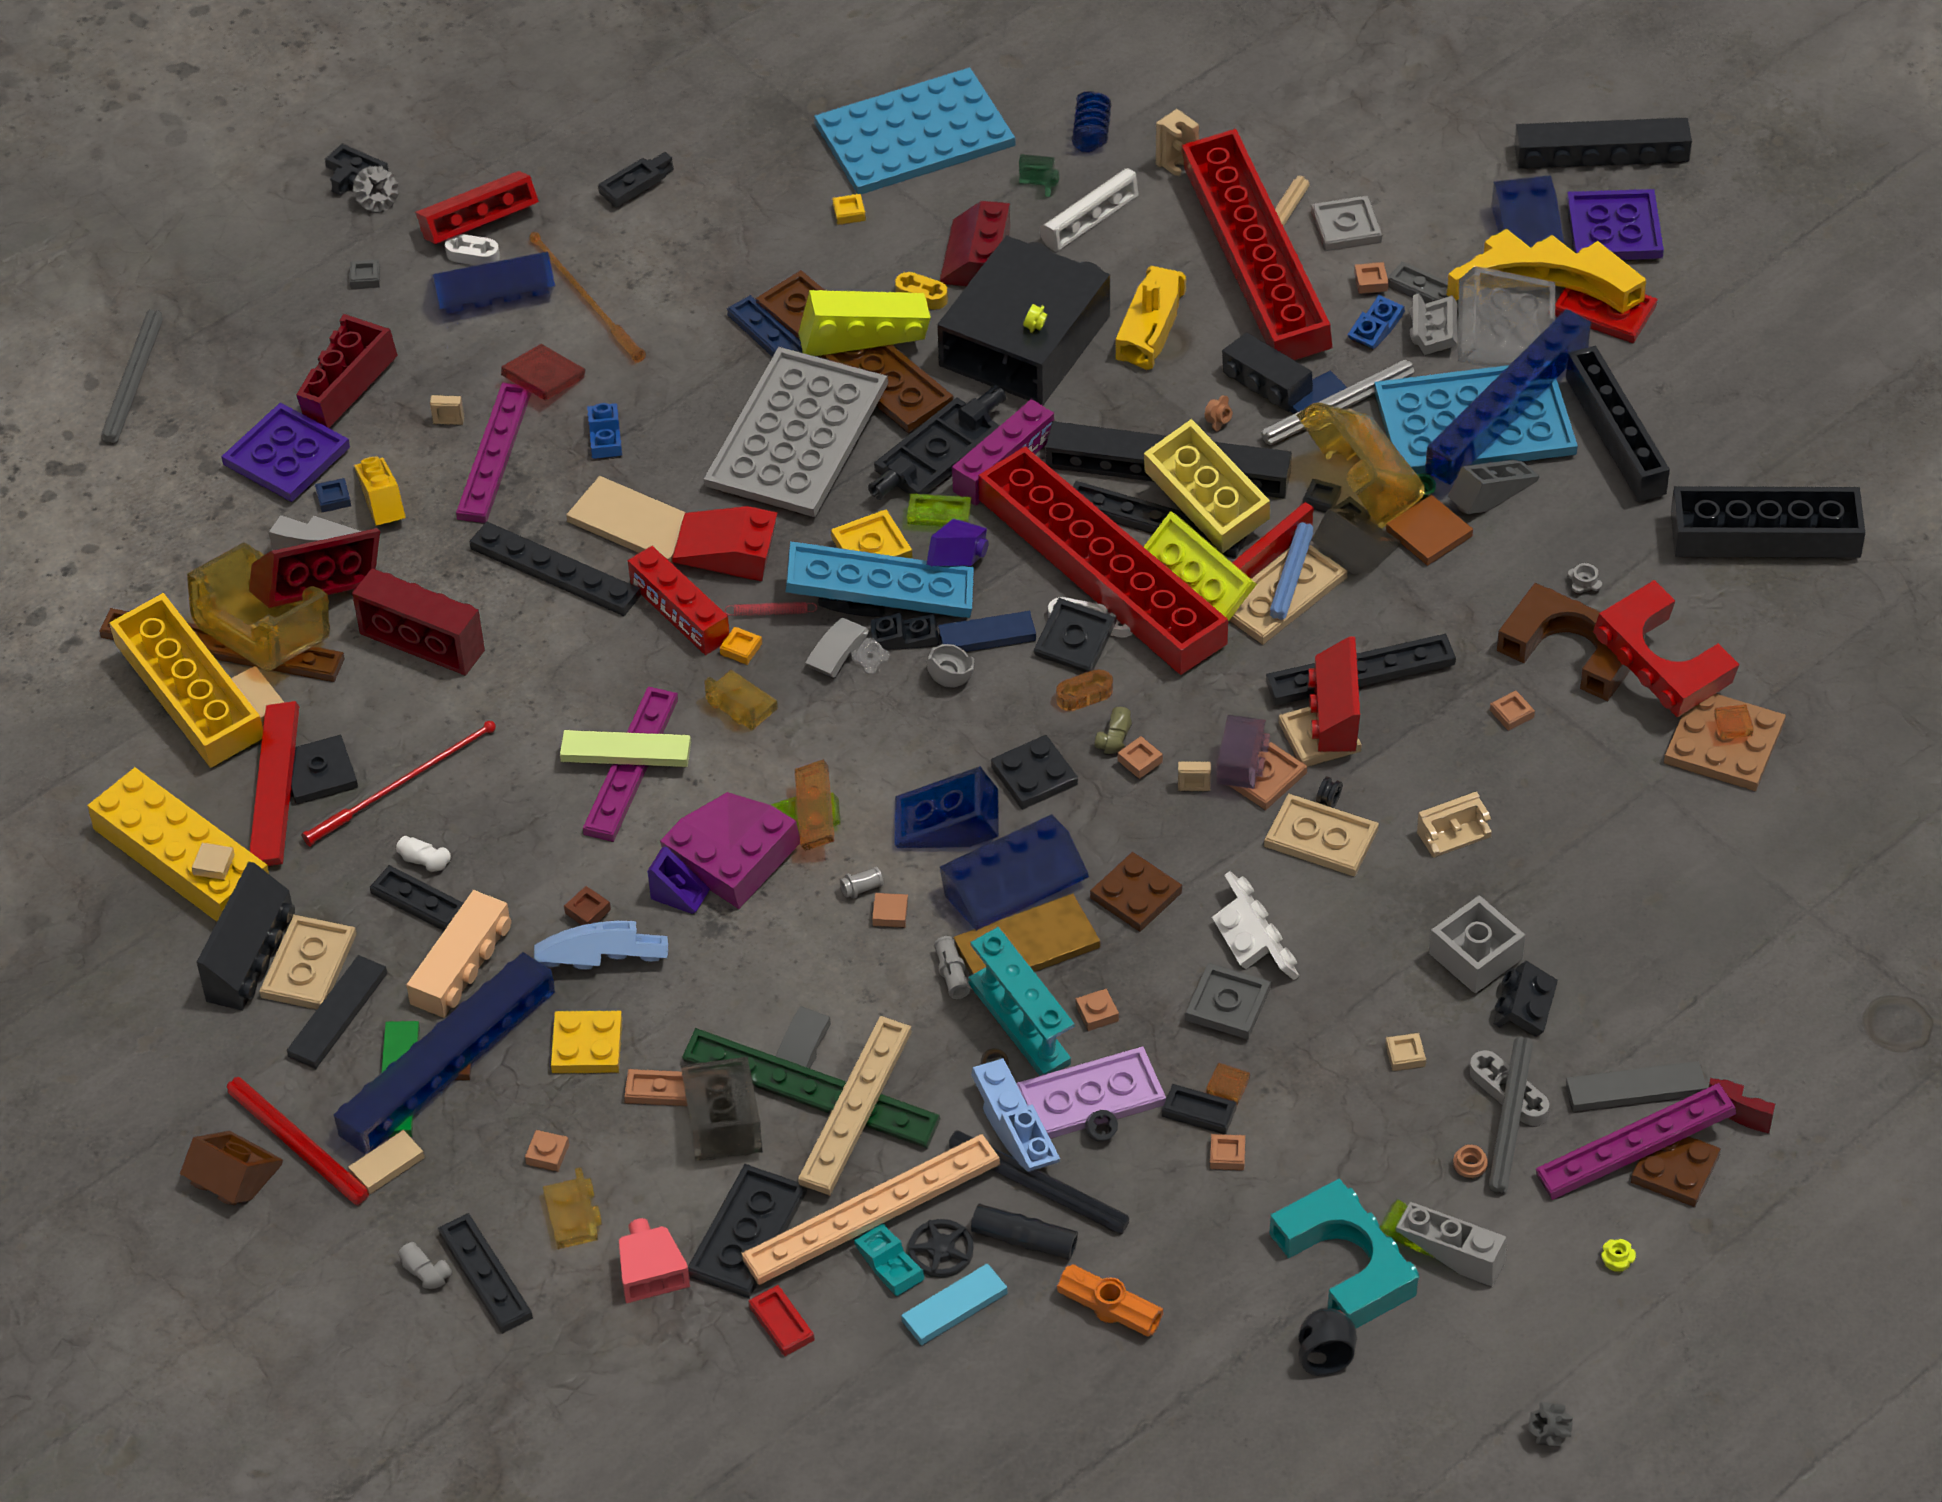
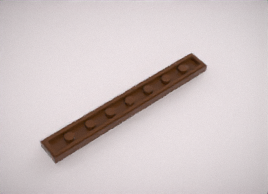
M110 608L99 630L101 638L114 640L109 622L129 611ZM188 623L214 658L220 661L252 667L256 666L257 668L335 682L345 660L344 652Z

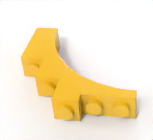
M1505 229L1485 241L1483 254L1477 255L1473 260L1461 267L1455 268L1448 274L1447 296L1453 295L1455 300H1459L1473 292L1494 286L1515 283H1541L1562 286L1586 293L1607 303L1623 314L1644 301L1646 279L1599 241L1581 249L1576 254L1553 235L1535 243L1530 248L1512 232Z

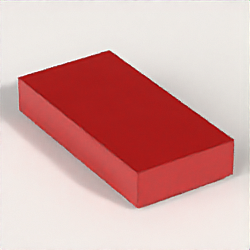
M779 1285L748 1300L749 1308L784 1357L815 1341L814 1333Z

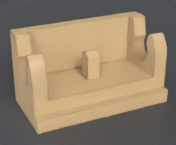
M1178 109L1156 122V165L1162 166L1172 174L1180 176L1181 169L1175 165H1184L1182 145L1199 140V124Z
M1476 791L1419 812L1417 833L1434 858L1491 837L1492 831L1486 821L1491 820V817Z

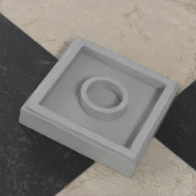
M1368 195L1312 204L1311 212L1325 251L1382 242V233Z

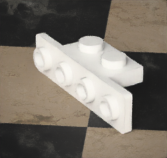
M1227 872L1224 876L1238 898L1216 913L1212 918L1237 961L1243 968L1247 969L1270 952L1279 968L1295 980L1299 977L1294 967L1297 961L1286 947L1283 949L1280 941L1283 938L1277 928L1266 921L1265 917L1268 916V912L1258 900L1254 901L1251 896L1254 892L1253 887L1244 876L1238 878L1232 872Z

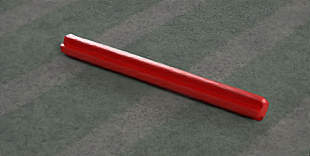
M235 1077L232 1081L228 1082L226 1086L228 1094L353 1204L360 1205L368 1198V1189L242 1078Z

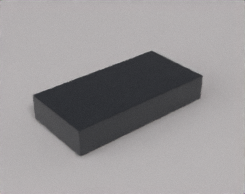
M1172 1084L1162 1108V1117L1226 1135L1237 1109V1102Z

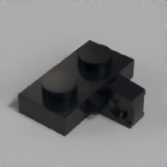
M343 143L325 158L326 168L334 171V175L330 178L331 191L340 196L350 189L351 184H354L356 176L363 169L369 166H383V169L388 171V163Z

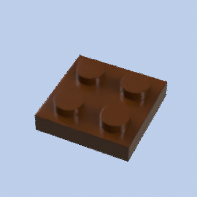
M1132 851L1090 890V899L1141 932L1182 893V884Z
M1688 1136L1639 1159L1632 1174L1631 1183L1696 1207L1720 1157L1721 1148Z

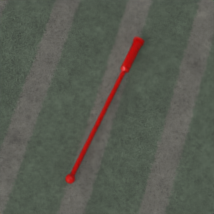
M490 720L486 721L478 731L353 808H345L311 830L301 833L304 842L311 847L317 840L350 821L353 814L486 732H494L496 724Z

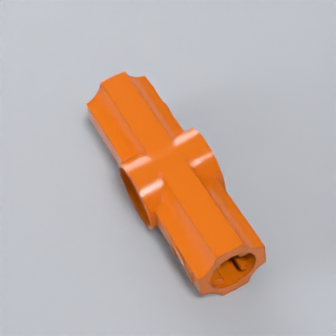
M1074 1264L1066 1267L1057 1285V1292L1095 1310L1097 1318L1106 1323L1119 1322L1147 1337L1154 1334L1163 1316V1308L1126 1291L1123 1282L1112 1277L1102 1279Z

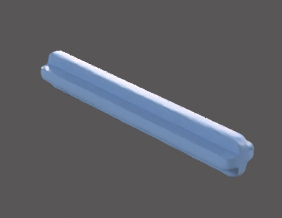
M1301 522L1297 525L1270 607V616L1273 619L1283 620L1287 616L1313 536V526L1311 524Z

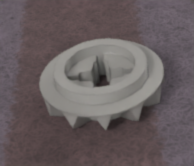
M369 166L360 171L356 176L353 191L356 200L362 207L369 211L381 212L394 205L399 195V183L395 181L393 173L383 169V166ZM383 181L384 183L380 189L383 194L378 192L369 196L373 189L371 182L377 184Z

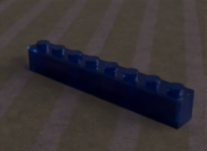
M1566 309L1427 446L1425 472L1451 485L1456 480L1462 466L1471 465L1566 370L1568 353L1588 347L1591 321Z
M524 952L513 961L508 962L490 981H486L476 993L466 1001H463L447 1018L438 1022L433 1030L420 1041L415 1042L405 1054L389 1064L384 1072L372 1082L367 1083L349 1102L344 1103L333 1114L338 1136L365 1155L373 1151L394 1133V1130L406 1119L417 1113L455 1080L463 1069L470 1063L472 1065L555 993L552 971Z

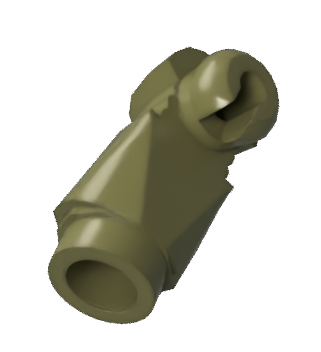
M1125 707L1113 708L1107 734L1103 732L1096 734L1094 746L1097 749H1104L1103 754L1118 753L1125 747L1123 741L1132 726L1129 709Z

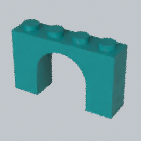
M1340 1178L1270 1215L1269 1234L1288 1259L1321 1241L1329 1239H1343L1353 1242L1366 1252L1370 1259L1368 1266L1360 1273L1330 1288L1328 1294V1308L1345 1313L1355 1324V1329L1417 1296L1419 1274L1412 1262L1405 1261L1399 1253L1396 1242L1391 1237L1385 1236L1379 1227L1376 1217L1371 1212L1367 1213L1360 1204L1356 1192L1352 1188H1347Z

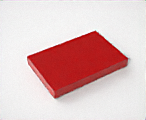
M1565 287L1553 306L1552 315L1634 344L1657 307L1658 299L1645 295L1644 301L1622 314L1595 297Z

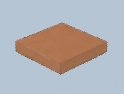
M1257 734L1217 770L1218 779L1264 810H1267L1307 774V766L1260 734Z

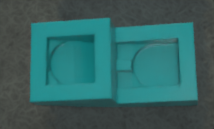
M881 1224L854 1240L855 1246L863 1258L895 1296L900 1295L925 1279L923 1269L903 1251L901 1241L885 1225Z

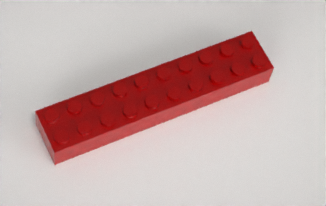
M1237 129L1183 144L1184 169L1266 344L1293 360L1333 349L1331 324Z
M1026 446L978 475L979 500L1098 604L1104 605L1108 609V613H1113L1123 626L1126 624L1130 628L1131 633L1180 675L1227 645L1228 619Z

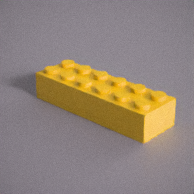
M164 593L109 622L117 648L210 768L262 739L263 726L258 712Z
M136 767L87 805L95 831L216 922L223 912L248 861L257 864L269 874L266 863ZM202 842L233 847L235 855L225 880L193 875L192 865Z

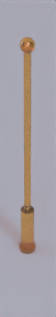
M532 232L529 236L530 241L536 243L608 324L612 335L631 355L632 360L636 363L643 361L646 357V352L632 340L619 324H614L541 241L540 234Z

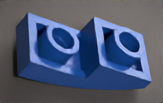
M1378 295L1368 312L1361 313L1348 333V338L1372 349L1376 348L1399 322L1405 313L1404 306Z
M599 403L595 406H587L592 459L622 456L617 403Z

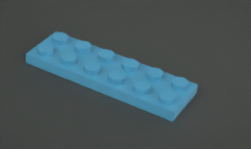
M790 541L785 592L970 618L972 612L974 567L926 565L927 561Z

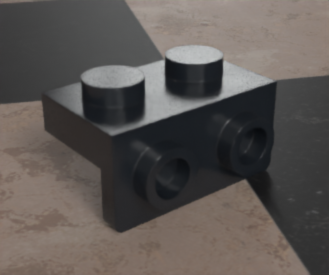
M1524 961L1516 968H1510L1502 979L1504 987L1501 997L1495 1004L1496 1016L1493 1024L1500 1028L1508 1021H1511L1536 1037L1542 1034L1546 1027L1558 980L1528 961Z

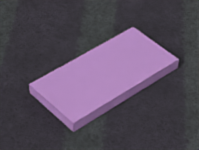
M1143 1046L1016 1083L1027 1106L1033 1104L1050 1139L1085 1129V1121L1095 1111L1108 1110L1114 1114L1116 1119L1161 1107L1166 1101V1096ZM1096 1117L1094 1122L1096 1125L1108 1122L1105 1117L1098 1120V1117Z

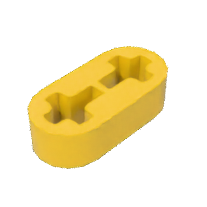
M904 272L896 277V292L924 293L928 309H941L947 304L948 290L944 283L913 272Z

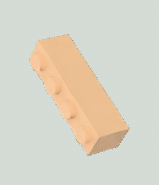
M476 890L471 892L406 984L410 1005L445 1018L451 1008H455L458 1005L462 992L468 983L474 982L478 969L484 960H488L492 956L496 943L501 936H505L511 927V918L506 902Z

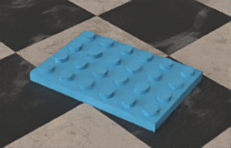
M970 67L814 116L816 127L857 194H865L1015 146V136Z
M1551 360L1375 382L1376 399L1399 477L1461 469L1462 466L1508 460L1528 461L1577 454L1578 445Z

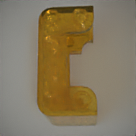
M243 542L187 573L190 613L194 623L202 631L261 669L271 671L329 637L328 595L323 590L310 586L303 591V602L298 601L268 608L249 591L251 564L264 555L259 550Z

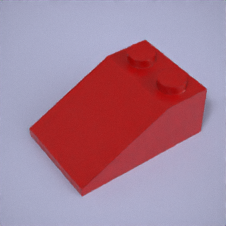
M744 506L684 513L672 562L762 582L774 536L777 512Z

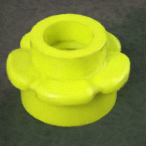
M1032 304L1026 315L1023 326L1029 328L1031 333H1033L1035 328L1041 330L1047 319L1048 314L1043 312L1045 308L1043 305L1038 307Z
M1624 1239L1607 1241L1603 1245L1602 1249L1604 1251L1601 1253L1606 1267L1616 1272L1628 1269L1636 1258V1252L1631 1248L1632 1245Z

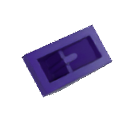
M666 846L661 848L647 871L651 900L691 914L696 913L710 890Z

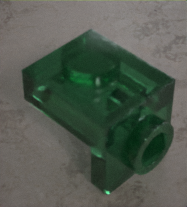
M1021 154L1019 159V183L1045 185V196L1051 197L1053 186L1058 187L1060 171L1055 169V157Z

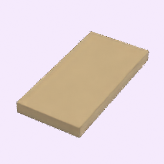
M599 476L566 516L567 522L638 553L650 546H654L666 559L673 563L674 550L684 513L686 512Z
M1309 545L1287 616L1283 620L1273 619L1270 616V607L1289 552L1288 549L1251 578L1257 585L1229 621L1264 645L1347 578L1348 571L1315 547Z

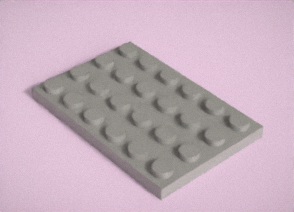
M778 347L704 477L705 487L815 517L888 385L887 376Z

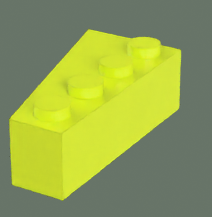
M809 290L799 329V338L803 353L811 356L924 340L931 317L924 293Z

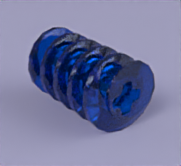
M1086 91L1078 94L1076 99L1072 143L1081 152H1092L1107 143L1112 103L1102 93Z

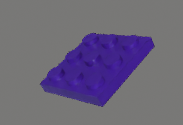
M1654 189L1567 192V207L1573 249L1576 254L1581 249L1599 241L1621 260L1663 259L1664 247Z
M280 402L224 453L221 458L224 466L292 502L350 448L348 438Z

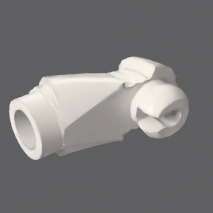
M403 836L396 845V851L401 854L404 861L424 865L430 872L443 870L451 859L450 852L446 848L440 847L436 850L432 847V844L414 837Z

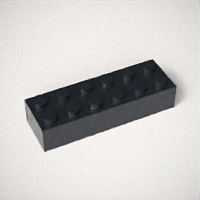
M1674 486L1671 522L1675 557L1861 558L1866 531L1860 487Z

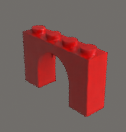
M1653 580L1600 612L1593 633L1602 644L1606 645L1617 656L1621 664L1627 666L1638 677L1640 683L1647 687L1665 708L1669 709L1676 717H1679L1732 684L1740 664L1719 643L1695 658L1681 662L1666 660L1653 653L1646 645L1643 635L1669 620L1676 601Z

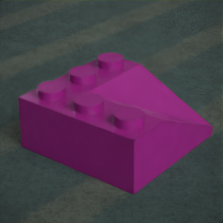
M726 792L681 818L660 840L661 847L666 846L710 888L711 892L740 909L801 843L796 820L772 805Z

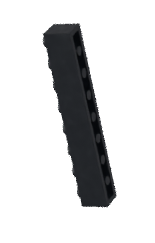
M1052 421L1046 445V464L1052 469L1154 482L1145 472L1144 452L1167 436ZM1214 442L1265 496L1286 498L1291 474V451Z

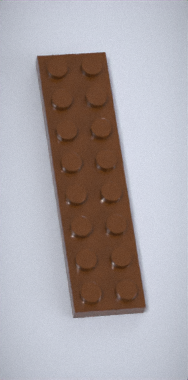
M800 270L756 297V302L800 340L799 329L809 290H826ZM893 345L817 356L822 359L887 376L888 385L876 407L907 433L925 423L953 400V395Z

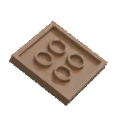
M1714 694L1682 715L1665 754L1664 763L1757 791L1785 723L1786 715Z

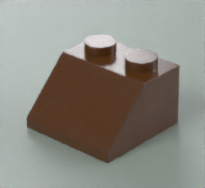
M231 1131L193 1137L180 1175L191 1180L190 1184L201 1190H210L217 1194V1198L221 1202L236 1205L239 1202L252 1200L281 1167L283 1159Z

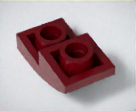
M1710 1078L1709 1087L1719 1083L1735 1106L1736 1114L1728 1117L1730 1120L1760 1132L1770 1133L1775 1103L1766 1102L1760 1098L1742 1096L1744 1085L1730 1080Z

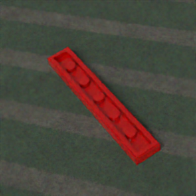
M296 701L266 705L250 852L266 863L267 866L283 864L300 708Z

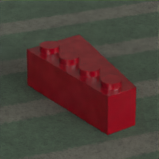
M343 314L339 320V329L337 331L334 330L329 338L330 344L326 351L322 350L318 356L319 363L317 367L310 370L296 394L302 414L330 428L398 356L389 328Z

